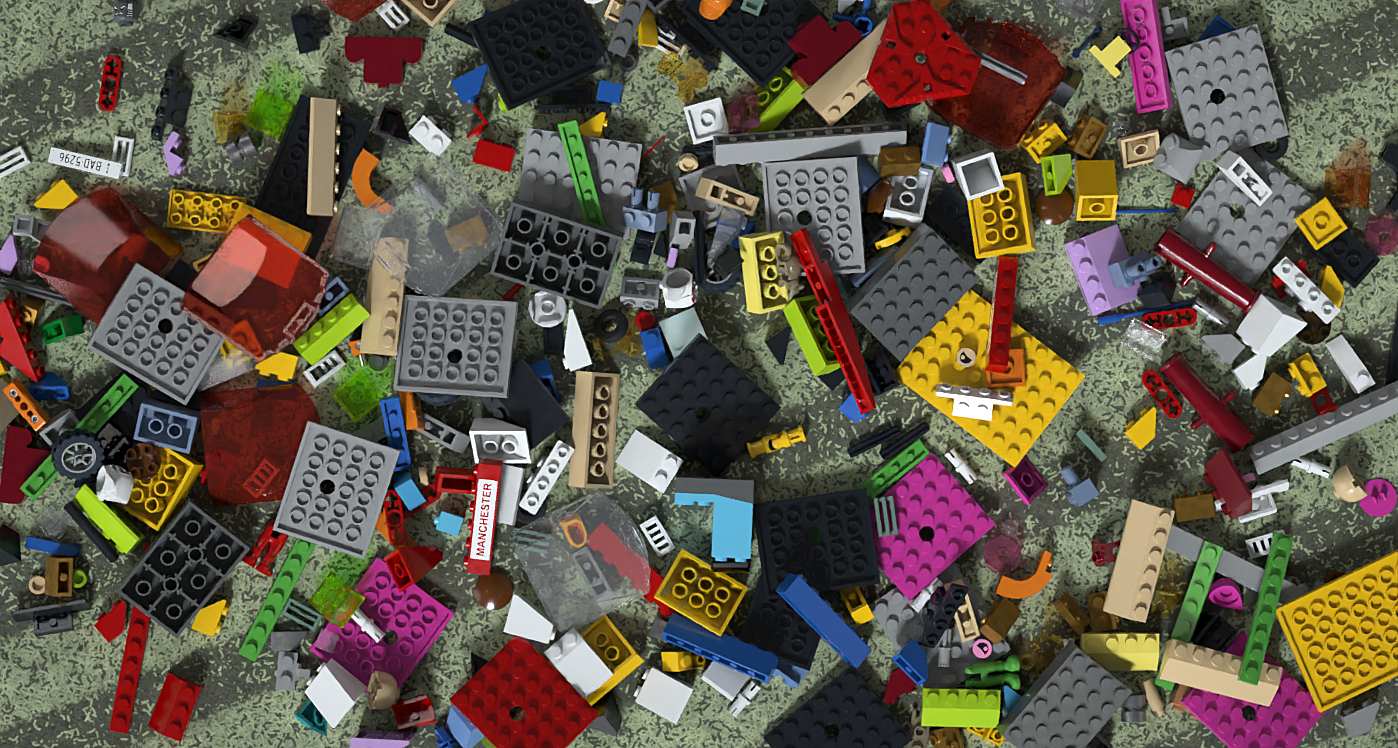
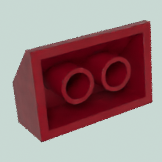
M1223 448L1204 466L1203 479L1207 485H1211L1214 498L1220 500L1223 513L1229 515L1232 521L1252 511V493L1226 449Z

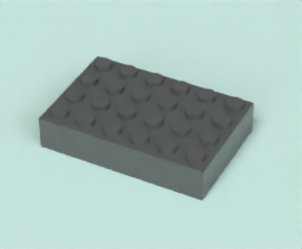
M514 198L511 202L490 274L601 309L625 233Z
M922 222L899 249L849 299L845 307L894 357L902 361L980 277L931 227Z
M188 498L115 587L116 592L174 637L178 638L250 550V546Z
M1070 640L999 723L996 729L1001 736L1017 748H1085L1129 697L1132 690Z

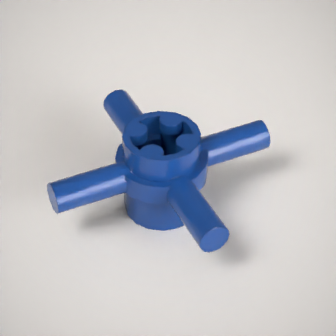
M864 0L861 12L855 13L852 17L834 13L832 20L838 22L848 21L855 28L857 27L858 20L862 19L866 22V25L856 28L862 36L870 33L878 25L873 23L868 15L872 0Z

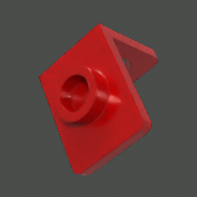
M475 105L472 106L484 122L466 135L468 139L474 135L476 137L481 135L485 131L484 127L489 124Z
M1326 388L1313 393L1309 397L1317 416L1326 414L1339 407L1333 404ZM1320 394L1326 397V403L1323 406H1319L1315 402L1316 397Z

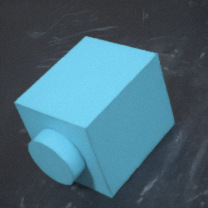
M443 510L441 514L437 513L434 524L437 525L436 530L458 537L465 517Z

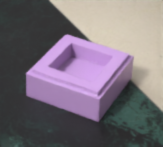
M670 249L667 267H675L678 249Z

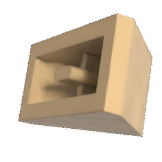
M610 0L604 16L618 23L627 0Z

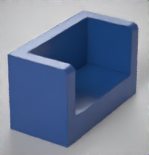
M600 80L596 97L597 102L620 106L623 84Z

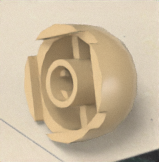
M1348 463L1340 467L1333 475L1332 482L1334 488L1332 491L1338 499L1342 497L1347 502H1357L1365 498L1369 493L1362 480H1359L1354 473L1355 470Z
M381 671L372 673L368 685V691H370L371 698L367 697L369 709L383 710L390 708L400 696V687H397L396 680L389 673Z

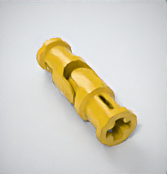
M798 425V428L789 431L783 430L779 434L765 436L759 441L747 442L746 444L751 459H753L756 455L765 452L769 454L783 447H790L793 443L805 442L806 438L802 426ZM770 439L773 447H770L768 444Z

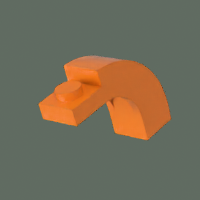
M363 149L355 161L352 172L355 193L367 208L371 209L376 204L375 208L383 214L386 212L391 214L395 207L377 196L371 186L372 174L381 160Z
M1043 550L1035 571L1025 579L1016 580L1000 575L994 593L1007 598L1020 599L1032 596L1042 590L1052 576V573L1046 571V568H1050L1052 565V553Z

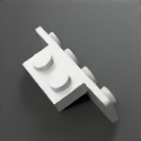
M1284 257L1272 269L1284 282L1283 286L1285 287L1284 291L1291 298L1295 297L1299 301L1298 305L1305 312L1307 310L1309 312L1313 311L1326 324L1340 312V309L1287 257Z
M949 383L937 384L935 394L936 396L954 398L953 415L991 420L993 403L1012 406L1014 394L1007 391L997 392L990 391L987 388L975 389L969 386H952Z
M558 440L549 455L546 454L545 457H540L536 464L537 470L535 473H531L526 480L528 490L519 503L520 507L534 515L537 513L573 454L574 448Z
M1278 479L1273 481L1272 484L1266 486L1258 485L1253 490H1250L1252 493V511L1238 517L1239 522L1243 523L1277 512L1272 495L1288 490V479ZM1219 499L1214 502L1215 512L1222 510V504Z

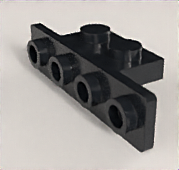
M662 17L658 20L659 28L665 34L670 33L675 37L673 41L678 46L682 47L684 45L689 50L687 53L694 60L698 58L703 63L702 67L709 73L711 71L713 73L718 71V67L705 57L715 43L688 17L677 30Z
M169 65L165 71V84L160 91L161 100L160 105L156 108V121L151 128V140L162 141L166 123L184 128L192 90L175 86L179 71L177 66Z
M564 86L553 91V105H534V110L538 111V114H550V110H557L559 114L569 113V110H577V113H588V109H596L597 113H601L611 109L610 103L592 104V86Z
M952 583L947 592L944 587L938 586L927 606L921 613V618L926 628L918 640L919 645L930 648L936 647L969 591L967 586Z
M78 598L71 602L60 601L53 605H38L36 608H19L11 613L16 622L33 620L34 634L38 637L74 631L73 613L91 610V605L87 599Z

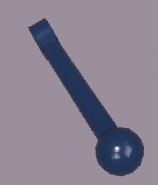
M1099 26L1095 27L1092 35L1078 50L1073 51L1072 56L1078 58L1080 52L1097 34L1102 32V28Z

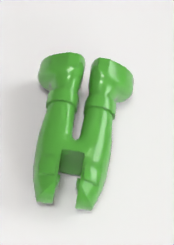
M1010 655L1003 662L1002 660L980 662L965 667V673L967 674L980 673V677L966 679V686L984 688L1005 683L1012 690H1019L1020 678L1016 672L988 675V673L1002 672L1003 670L1018 671L1020 668L1018 656Z

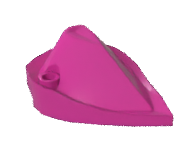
M1221 578L1211 584L1208 592L1211 602L1225 608L1243 611L1241 592L1235 581L1230 578Z

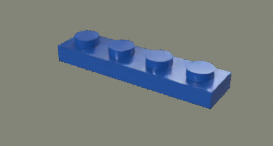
M399 395L379 398L388 446L400 450L394 472L412 469Z

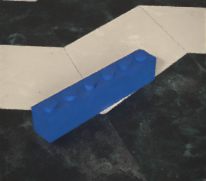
M789 573L776 589V592L848 665L858 668L872 651L867 646L868 642L855 634L856 630L843 621L844 617L831 609L832 605L827 600H822L818 596L820 593L814 587H809L804 576Z
M672 613L663 630V640L766 684H769L778 666V657L773 652L758 649L756 645L744 643L735 636L730 637L722 634L720 637L700 624L688 619L683 614Z

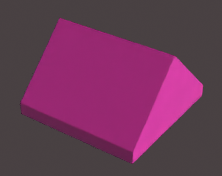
M1026 456L1023 457L1016 468L1010 466L1001 473L1026 505L1031 503L1048 487Z

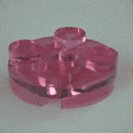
M1386 217L1371 221L1364 231L1365 246L1375 255L1386 256L1395 253L1398 250V223ZM1380 232L1388 234L1386 237L1387 241H1379Z
M997 534L989 539L984 546L983 557L985 564L991 571L999 574L1014 571L1020 564L1022 549L1012 537ZM1004 550L1008 556L999 558L998 551Z

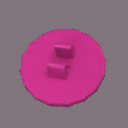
M1373 479L1364 484L1369 493L1365 498L1359 500L1364 512L1371 516L1381 517L1394 509L1397 502V494L1391 483L1382 479Z

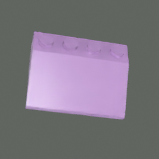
M1117 224L1064 244L1065 251L1091 316L1138 298L1137 294L1142 291L1138 279L1134 281L1135 285L1125 289L1123 285L1115 287L1108 269L1109 265L1130 257Z
M359 729L350 739V748H402L412 742L416 737V732Z

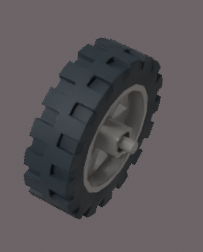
M720 241L706 243L705 260L709 257L712 261V265H706V268H712L715 264V260L711 256L712 254L719 253L721 255L728 250L730 245ZM693 256V261L691 262V273L694 275L695 279V260ZM742 263L738 269L722 281H720V276L716 275L717 281L708 279L714 273L712 269L706 275V285H701L700 287L712 293H724L733 289L741 279L743 273Z
M75 428L73 431L67 430L64 432L65 434H60L57 437V441L53 442L51 459L55 470L59 471L62 477L66 476L69 480H82L84 477L87 479L91 477V474L97 473L98 468H101L103 465L102 460L105 458L104 449L100 439L92 431L90 433L87 429L79 430V428ZM88 447H90L91 450H92V452H84V451H85ZM65 452L71 454L69 456L64 457ZM74 459L72 464L67 462Z

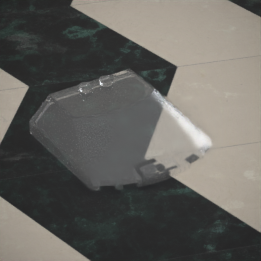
M433 152L427 154L360 213L364 237L367 239L373 255L382 267L402 285L408 286L418 294L422 293L437 300L498 247L504 225L497 213L446 159Z
M595 490L511 532L516 555L550 621L563 635L573 627L578 629L650 592L651 568L649 567L648 552L641 533L628 513L624 512L615 500L610 499L599 490Z

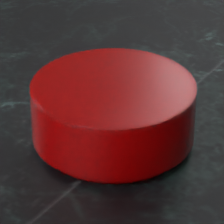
M648 311L640 312L635 319L637 327L641 330L651 329L655 322L654 316Z

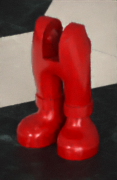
M276 518L264 528L255 546L252 548L253 551L241 559L254 568L259 556L262 555L264 549L271 542L269 549L263 556L264 558L256 567V570L268 577H271L273 574L270 568L271 562H274L275 557L282 550L289 535L280 533L279 537L273 534Z

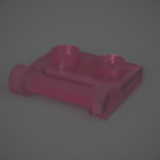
M749 91L746 96L726 104L729 134L745 133L760 125L756 103L758 100L757 92ZM748 105H749V111H750V118H749V120H748V114H747V106H748Z

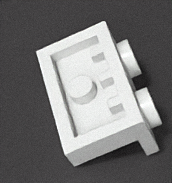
M422 115L421 119L409 133L438 159L453 142L449 139L452 135L444 128L439 130L435 126L437 122L430 115L427 118Z

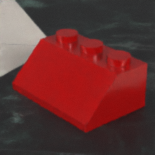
M168 672L148 727L179 742L184 740L204 685Z

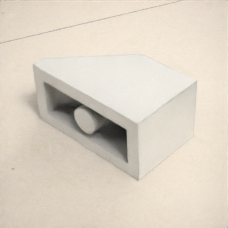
M1254 354L1231 370L1243 389L1247 390L1249 388L1253 390L1260 385L1258 381L1263 379L1266 355L1262 354L1259 356Z

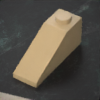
M702 177L695 194L697 197L750 216L754 215L759 198Z
M962 579L944 584L946 592L952 583L965 586ZM967 593L954 615L962 643L981 637Z

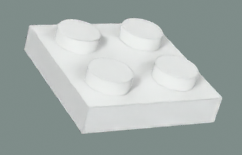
M720 97L683 107L694 145L713 140L715 135L731 134Z

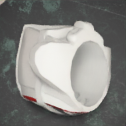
M682 267L670 269L668 275H665L659 284L663 291L666 307L684 308L691 306L696 302L698 285L695 283L694 275Z
M103 465L98 471L95 491L100 501L108 500L127 504L133 489L132 474L118 465Z

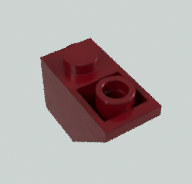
M898 667L888 675L883 701L885 704L890 703L891 705L900 699L899 696L903 693L909 694L916 690L915 686L917 684Z

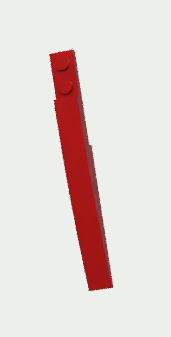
M803 228L789 237L820 305L815 310L862 415L876 408L862 353L828 262H821L807 228Z

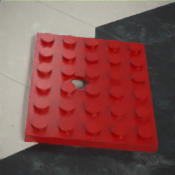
M517 635L449 699L495 748H567L600 715L524 637ZM517 706L523 708L525 717L521 721H514L510 717L512 708Z

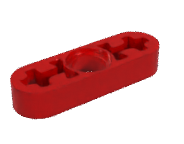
M116 56L106 58L103 68L99 106L107 112L113 111L118 103L123 63ZM113 60L118 63V67H115L113 72L115 74L118 73L117 77L107 75V72L111 73L112 71L109 63H112ZM110 78L116 81V86L113 89L106 87V81ZM104 91L115 92L114 96L110 95V101L113 104L109 105L108 108L103 104V101H106L108 98V94H104Z
M1191 308L1148 313L1141 318V326L1148 331L1188 326L1196 322L1197 314ZM1186 311L1193 315L1190 322L1182 319L1179 320L1181 324H1177L1178 316L1176 312H1179V316L1186 315ZM1160 314L1161 327H1158L1159 323H1153L1152 327L1145 324L1148 316L1153 320L1158 319L1157 315ZM1166 314H1171L1174 317V322L1171 325H1167L1163 321Z
M1145 371L1141 376V382L1167 417L1178 418L1182 413L1180 403L1155 371ZM1147 374L1155 376L1153 379L1155 384L1161 383V386L1156 387L1153 392L1151 390L1154 387L1152 383H1146L1145 381L1147 380ZM1159 389H1164L1167 392L1164 400H1159L1156 396ZM1170 397L1173 401H1170L1169 403L1172 406L1178 407L1176 409V415L1174 413L1169 414L1168 411L1170 410V407L1167 404L1165 406L1162 405V403L1167 402L1170 399Z
M430 484L420 491L426 495L430 492V487L432 489L436 488L434 484ZM437 492L436 498L433 496L428 497L427 500L429 502H424L421 507L414 508L412 513H409V510L403 513L404 520L437 501L441 497L442 492ZM401 501L403 509L406 507V505L403 501ZM396 512L391 513L395 520L400 521V515L396 516Z
M389 490L384 499L389 540L392 544L399 546L404 544L407 539L401 497L396 491ZM393 493V496H397L394 504L395 507L399 505V510L392 509L388 511L387 507H391L390 501L386 500L390 496L389 494ZM393 512L399 513L401 517L400 521L396 524L391 523L389 520V516ZM402 524V529H398L399 534H403V538L398 543L392 538L396 533L395 529L391 530L390 526L396 527Z

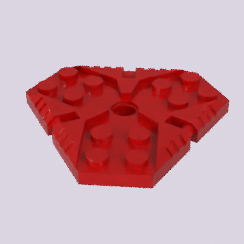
M914 0L892 5L880 38L882 40L881 44L877 46L865 79L866 83L888 108L925 102L926 98H932L933 101L969 95L982 60L965 40L961 38L959 33H955L951 29L952 25L948 23L946 18L943 17L930 0ZM944 34L949 37L946 41L941 37ZM889 43L895 45V48H889ZM921 56L924 58L925 62L918 63L915 60V57ZM930 85V90L925 91L924 86Z

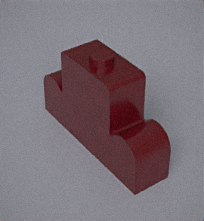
M820 15L808 23L804 21L796 28L798 32L788 40L790 47L801 58L791 66L790 72L792 77L803 89L807 88L863 36L848 21H842L833 28Z
M345 36V57L352 64H360L364 60L363 81L368 85H378V88L386 89L389 88V85L403 84L404 61L410 65H417L422 61L423 39Z
M7 426L0 480V503L20 504L25 502L28 495L20 487L51 454V450L30 447L35 441V433L30 428Z

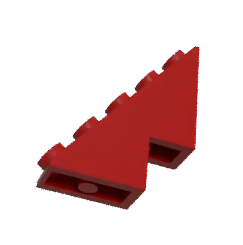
M10 292L0 304V336L4 338L0 344V356L37 382L41 376L45 375V368L39 360L38 351L33 345L31 334L26 328L17 300Z

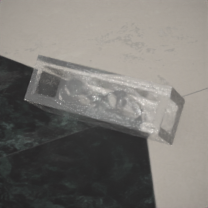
M240 347L229 350L230 354L224 357L222 354L215 356L197 386L198 392L205 391L255 370L247 348L240 349Z

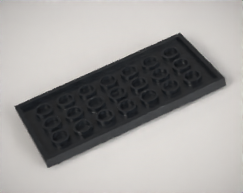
M301 94L254 208L311 233L313 238L302 261L314 265L334 216H311L307 214L311 98ZM342 111L341 116H338V124H341V133L337 135V143H340V154L336 156V162H339L340 165L339 174H336V181L339 182V192L335 193V201H338V205L353 172L355 161L361 153L372 127L371 123Z

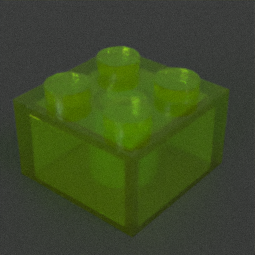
M258 89L243 124L278 140H282L296 105Z
M359 369L331 393L333 398L355 423H359L380 405L379 398L386 397L363 369Z
M331 571L308 602L328 621L343 629L365 597L345 578Z

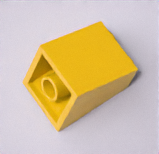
M1114 160L1076 161L1074 171L1076 221L1115 220L1118 189Z

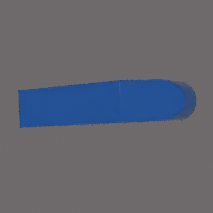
M29 536L26 538L25 548L64 556H77L80 553L78 545Z

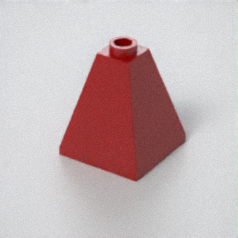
M437 545L400 547L384 557V561L399 592H403L417 583L442 561L443 552Z

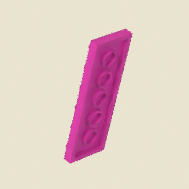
M1120 0L1124 28L1133 30L1140 41L1139 48L1134 53L1129 54L1137 112L1142 114L1171 108L1173 104L1157 1ZM1125 32L1126 36H1128L1133 43H1136V40L1133 37V35L1128 32Z

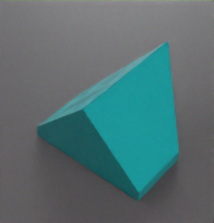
M308 699L295 714V717L308 728L327 737V720L313 702Z

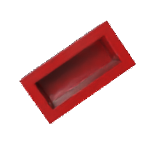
M483 138V141L478 140L472 162L511 173L516 150L512 149L513 145L502 143L500 146L494 144L495 140Z
M436 466L434 486L437 492L472 494V483L476 482L477 475H473L474 469Z

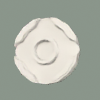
M538 291L531 298L528 310L531 319L536 324L542 327H553L563 321L566 316L567 305L563 297Z

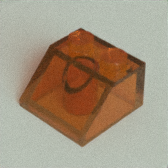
M1325 169L1324 197H1327L1334 208L1369 209L1371 171L1363 169Z

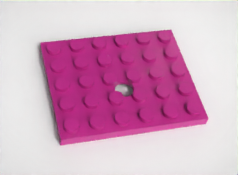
M932 453L882 496H893L898 529L897 535L879 537L875 505L873 504L869 508L878 566L909 601L996 525ZM886 501L890 531H894L890 501ZM878 502L882 532H886L882 502ZM925 526L931 527L935 532L934 538L931 541H923L920 538V530Z
M377 557L309 650L327 663L332 658L366 685L367 689L365 691L369 694V680L375 671L389 673L396 680L397 687L401 688L455 613L416 584L403 592H399L385 561ZM359 608L369 619L372 618L374 620L373 623L383 632L394 630L398 636L396 643L387 644L384 642L383 637L377 643L366 631L363 632L361 630L362 627L350 615Z
M1243 631L1240 632L1224 652L1243 657L1248 636ZM1265 653L1263 663L1281 667ZM1282 669L1279 687L1269 707L1193 688L1181 701L1197 719L1229 748H1295L1326 712V710L1321 713L1318 712L1311 694L1284 669ZM1246 705L1253 707L1255 710V716L1250 721L1245 720L1242 716V709Z

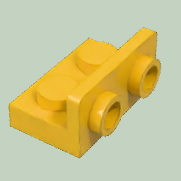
M1047 118L1042 120L1032 132L1027 133L1019 143L1027 150L1034 161L1039 164L1041 163V157L1049 156L1067 138L1056 123Z
M1308 352L1287 364L1289 366L1287 371L1292 379L1295 378L1299 385L1296 387L1302 396L1305 394L1306 397H1310L1313 393L1327 386Z

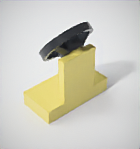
M1122 28L1115 33L1113 41L1104 50L1100 51L1094 45L1089 51L1116 78L1121 72L1115 65L1125 55L1134 53L1139 48L1140 41L1133 30ZM1125 32L1132 34L1136 40V43H1133L1128 36H1126Z

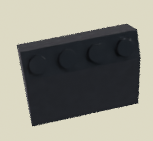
M521 359L511 367L508 398L478 396L495 419L526 429L530 451L570 420L566 412L524 359Z

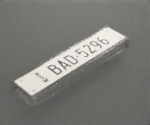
M53 145L50 147L47 164L117 181H121L125 166L124 162Z

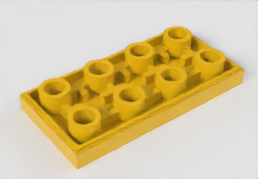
M170 189L166 227L227 234L240 203L247 204V197Z

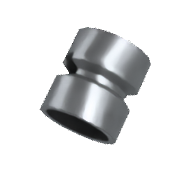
M248 131L238 135L237 140L232 138L223 143L234 165L244 161L246 156L250 158L259 153Z
M1131 693L1121 705L1124 707L1121 710V722L1137 723L1146 721V710L1142 708L1146 703L1145 694Z

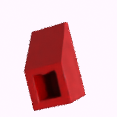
M119 599L111 606L112 610L108 614L104 612L96 619L98 622L94 626L109 643L127 629L129 602L126 599L123 601Z

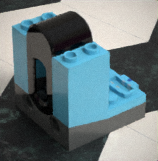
M676 475L675 504L694 505L695 501L698 502V505L710 506V502H713L711 571L748 574L750 572L753 478Z

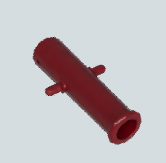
M1169 226L1155 244L1153 251L1185 271L1186 275L1180 282L1181 286L1185 287L1192 279H1197L1241 308L1243 314L1249 312L1260 297L1261 290H1255L1212 258L1211 254L1217 248L1216 242H1211L1205 250H1201Z
M1180 351L1161 365L1159 372L1165 373L1199 414V418L1191 424V429L1196 430L1203 423L1208 424L1232 454L1242 449L1255 436L1228 406V403L1236 396L1235 391L1232 390L1224 397H1219L1183 359L1182 352Z

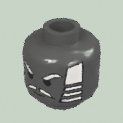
M120 0L113 4V20L118 23V26L130 27L138 21L137 3L131 0Z

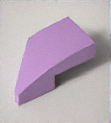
M13 233L10 234L0 251V271L7 275L12 274L21 254V250L18 249L15 241L16 235H13Z

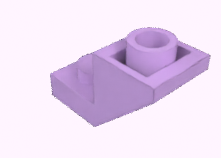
M172 131L163 149L169 173L176 177L177 174L180 175L184 171L186 165L183 158L173 153L174 149L177 151L181 146L182 140L180 139L182 136Z

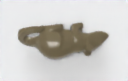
M780 243L775 248L777 273H781L783 277L779 280L778 284L779 287H783L784 284L786 285L788 300L791 302L799 296L800 290L804 288V285L800 284L799 280L802 264L799 257L792 253L791 247L787 243ZM783 248L785 253L783 256H780V251Z

